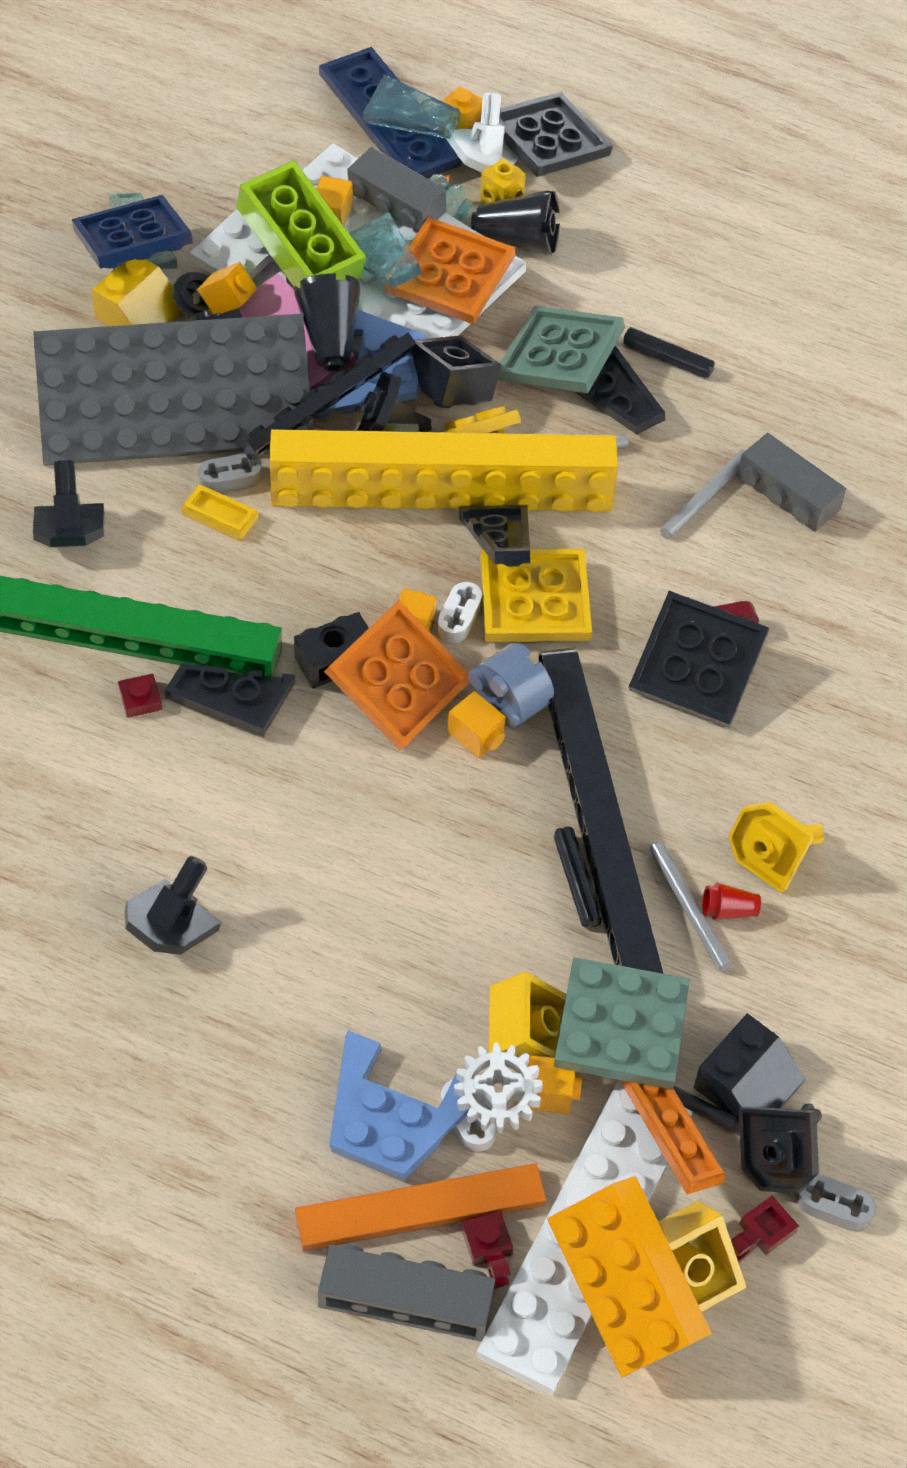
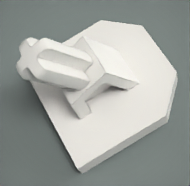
M487 92L483 95L481 122H475L473 129H447L445 135L446 140L464 165L483 172L486 167L495 164L502 158L516 166L519 159L503 141L505 126L499 124L501 95L493 92Z

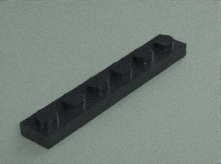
M409 332L400 338L397 335H393L381 344V351L373 356L369 352L360 357L354 363L356 368L347 374L343 370L336 373L327 381L329 386L320 392L315 388L300 399L301 405L293 410L289 406L284 408L273 417L274 423L266 428L263 425H259L246 435L248 440L242 451L250 461L270 448L271 430L299 429L410 354L416 344L415 340Z

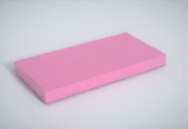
M279 273L257 287V290L245 304L238 307L242 317L301 314L295 299L294 289ZM304 325L311 391L315 388L318 389V386H324L336 373L344 371L355 363L356 358L352 353L351 361L344 365L342 370H325L316 361Z

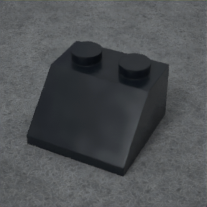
M462 335L415 340L416 344L411 354L420 388L424 394L433 400L435 405L442 408H451L453 405H476L479 402L492 401L502 367L500 363Z
M747 1013L699 1066L693 1088L720 1109L738 1117L737 1122H739V1108L744 1106L781 1109L804 1083L805 1077L780 1037Z

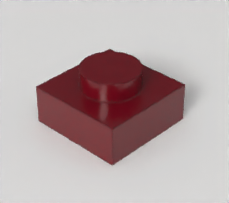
M153 673L118 681L119 692L127 718L162 710V701Z

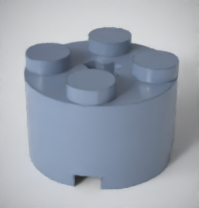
M510 643L468 673L469 680L477 689L479 695L506 716L505 725L511 728L519 726L551 703L549 699L554 697L553 684L545 667L541 662L534 665L527 657L532 652L519 643Z

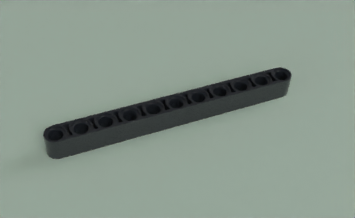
M576 647L539 652L538 661L545 667L554 688V697L549 699L551 703L548 707L614 965L663 974Z

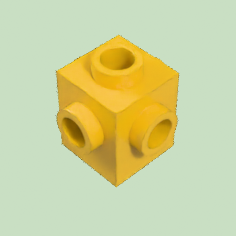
M504 158L486 167L481 173L480 201L488 204L524 196L526 174Z

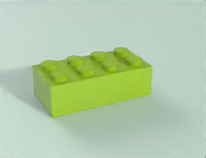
M295 160L240 184L236 205L237 210L294 287L296 285L300 288V281L304 278L327 273H335L336 280H346V275L353 276L358 280L361 278L366 259L365 254Z

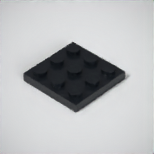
M562 92L500 108L499 124L505 126L503 141L536 177L611 155L613 145Z
M669 590L631 679L629 690L730 728L769 634L770 627Z

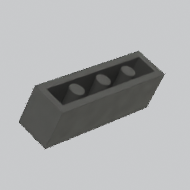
M353 1244L329 1245L318 1289V1308L482 1342L486 1332L495 1279L489 1278L485 1273L474 1269H466L463 1272L446 1269L443 1264L435 1261H423L422 1263L407 1261L401 1255L392 1252H383L380 1255L364 1252L361 1247Z

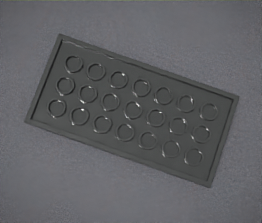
M303 314L33 331L44 466L54 465V462L58 460H73L76 464L243 452L244 445L248 440L246 435L259 425H263L264 428L275 422L273 417L288 406L292 410L302 404L300 399L310 392ZM313 419L297 430H314Z

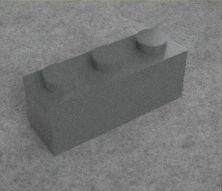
M372 146L347 169L348 181H352L353 195L356 198L363 199L372 204L380 212L389 214L408 228L418 232L427 217L438 220L446 213V189Z
M768 432L741 455L737 476L748 486L758 490L773 504L783 508L794 516L798 522L805 524L814 532L841 510L846 487Z

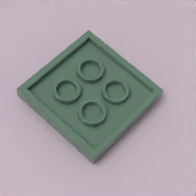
M534 306L500 362L502 367L498 380L588 393L625 329L623 317Z
M573 957L553 1067L673 1090L690 979Z

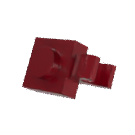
M773 1195L741 1217L739 1225L744 1231L731 1239L738 1263L743 1261L757 1246L767 1255L797 1233L798 1223Z
M502 1212L462 1221L461 1230L473 1266L482 1263L486 1264L489 1278L495 1279L494 1289L510 1285L508 1276H511L505 1257L512 1256L514 1248Z

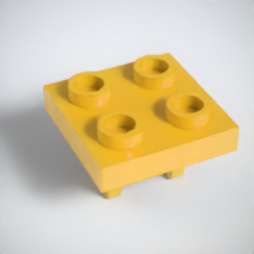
M505 406L475 413L477 420L472 415L446 422V429L439 432L505 434V427L521 423L518 409L506 411Z

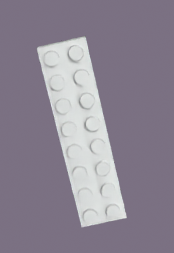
M618 1080L547 1218L613 1183L633 1176L637 1177L648 1202H650L668 1162L620 1080ZM686 1109L691 1117L693 1111ZM546 1218L476 1352V1358L553 1396L592 1318V1314Z

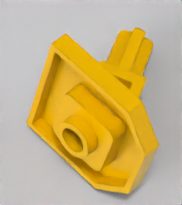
M767 801L748 804L743 807L728 839L736 862L782 894L787 890L809 846L821 844L825 837L823 835L824 828L820 824L804 825L772 802Z

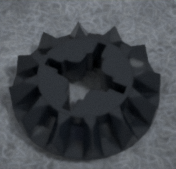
M184 273L173 285L174 290L171 298L176 300L177 310L181 309L187 314V319L210 309L201 295L199 303H193L192 295L197 292V289L209 277L203 273Z

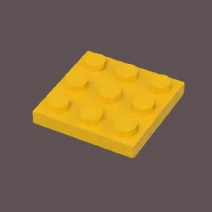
M530 549V563L521 564L517 567L494 564L486 552L481 550L480 566L485 642L591 641L592 622L585 549Z

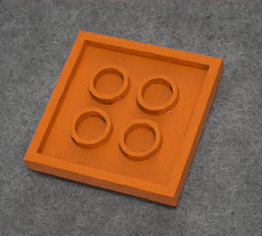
M427 217L385 283L386 293L474 325L513 261L515 247Z
M400 600L324 671L399 751L470 682L466 669Z

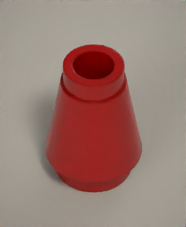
M718 882L714 886L707 885L704 889L702 911L705 916H711L713 920L757 917L760 913V894H754Z

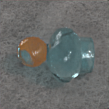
M432 175L429 180L446 189V213L462 222L473 205V202L467 199L465 189L458 184L450 186L449 175Z

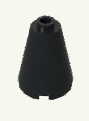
M546 190L479 205L477 211L471 215V228L484 237L513 247L544 255L555 253L560 231V224H556L555 213H560L558 196L555 191Z
M335 273L314 275L301 280L300 288L296 285L294 287L295 299L300 313L303 314L304 325L318 365L323 366L327 371L342 370L344 365L351 361L361 289L359 280L350 275H346V280H336Z

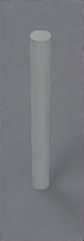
M741 450L660 529V533L665 539H670L738 472L741 455L746 450Z
M661 841L654 843L650 847V851L718 971H727L732 967V962L665 845Z

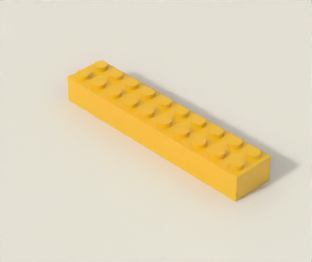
M271 430V506L459 510L460 506L527 505L528 511H612L618 472L616 435Z

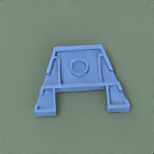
M361 310L357 312L354 336H362L358 359L369 352L373 356L381 351V344L393 335H397L400 338L409 332L414 340L427 339V336ZM410 352V354L383 371L401 377L399 395L397 397L399 402L418 399L420 384ZM380 374L315 418L328 417L327 413L342 410L344 414L355 412L357 407L363 405L368 392L374 391ZM318 386L317 390L320 392L327 386Z
M348 1031L343 1050L329 1144L330 1150L345 1158L405 1181L440 1146V1141L467 1116L469 1109L459 1111L457 1101L461 1097L454 1095V1084L462 1082L457 1080L455 1075L440 1107L437 1108L366 1080L382 1051L381 1043Z

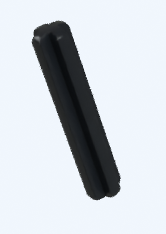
M629 327L625 332L623 339L625 346L703 378H709L714 370V360L633 327Z
M570 826L558 828L555 830L554 841L581 925L586 929L597 927L602 922V914L575 831Z

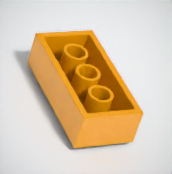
M636 1176L613 1183L547 1218L621 1378L712 1334Z

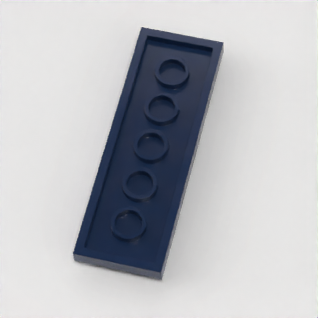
M372 47L319 65V75L380 152L427 179L461 166V159L446 140L445 135Z

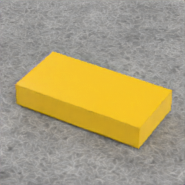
M201 484L195 488L181 506L182 515L239 541L243 539L258 519V510Z

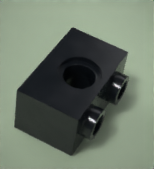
M360 612L348 616H340L330 623L306 629L294 636V657L312 689L332 682V679L324 671L369 629Z

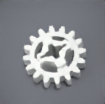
M494 1043L493 1052L487 1053L481 1046L478 1047V1058L476 1060L468 1055L464 1058L467 1070L457 1069L456 1079L462 1083L454 1084V1095L461 1097L457 1101L459 1111L469 1109L467 1113V1121L469 1123L480 1119L482 1131H486L490 1124H496L497 1132L500 1134L503 1133L504 1124L510 1123L511 1127L517 1130L519 1129L520 1117L528 1121L532 1119L530 1107L539 1108L541 1097L536 1093L542 1092L543 1084L540 1080H534L539 1076L538 1066L527 1067L529 1064V1054L525 1053L518 1058L515 1056V1046L511 1045L505 1053L501 1052L499 1043ZM489 1067L482 1075H477L480 1071ZM507 1067L514 1069L518 1074H514ZM494 1084H502L503 1092L496 1093ZM514 1101H520L516 1106L507 1110ZM477 1102H483L491 1110L482 1107Z

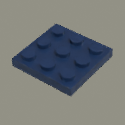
M163 195L72 219L74 232L100 269L116 268L123 262L134 259L145 260L152 257L153 254L163 251H178L185 245L193 243L191 230Z

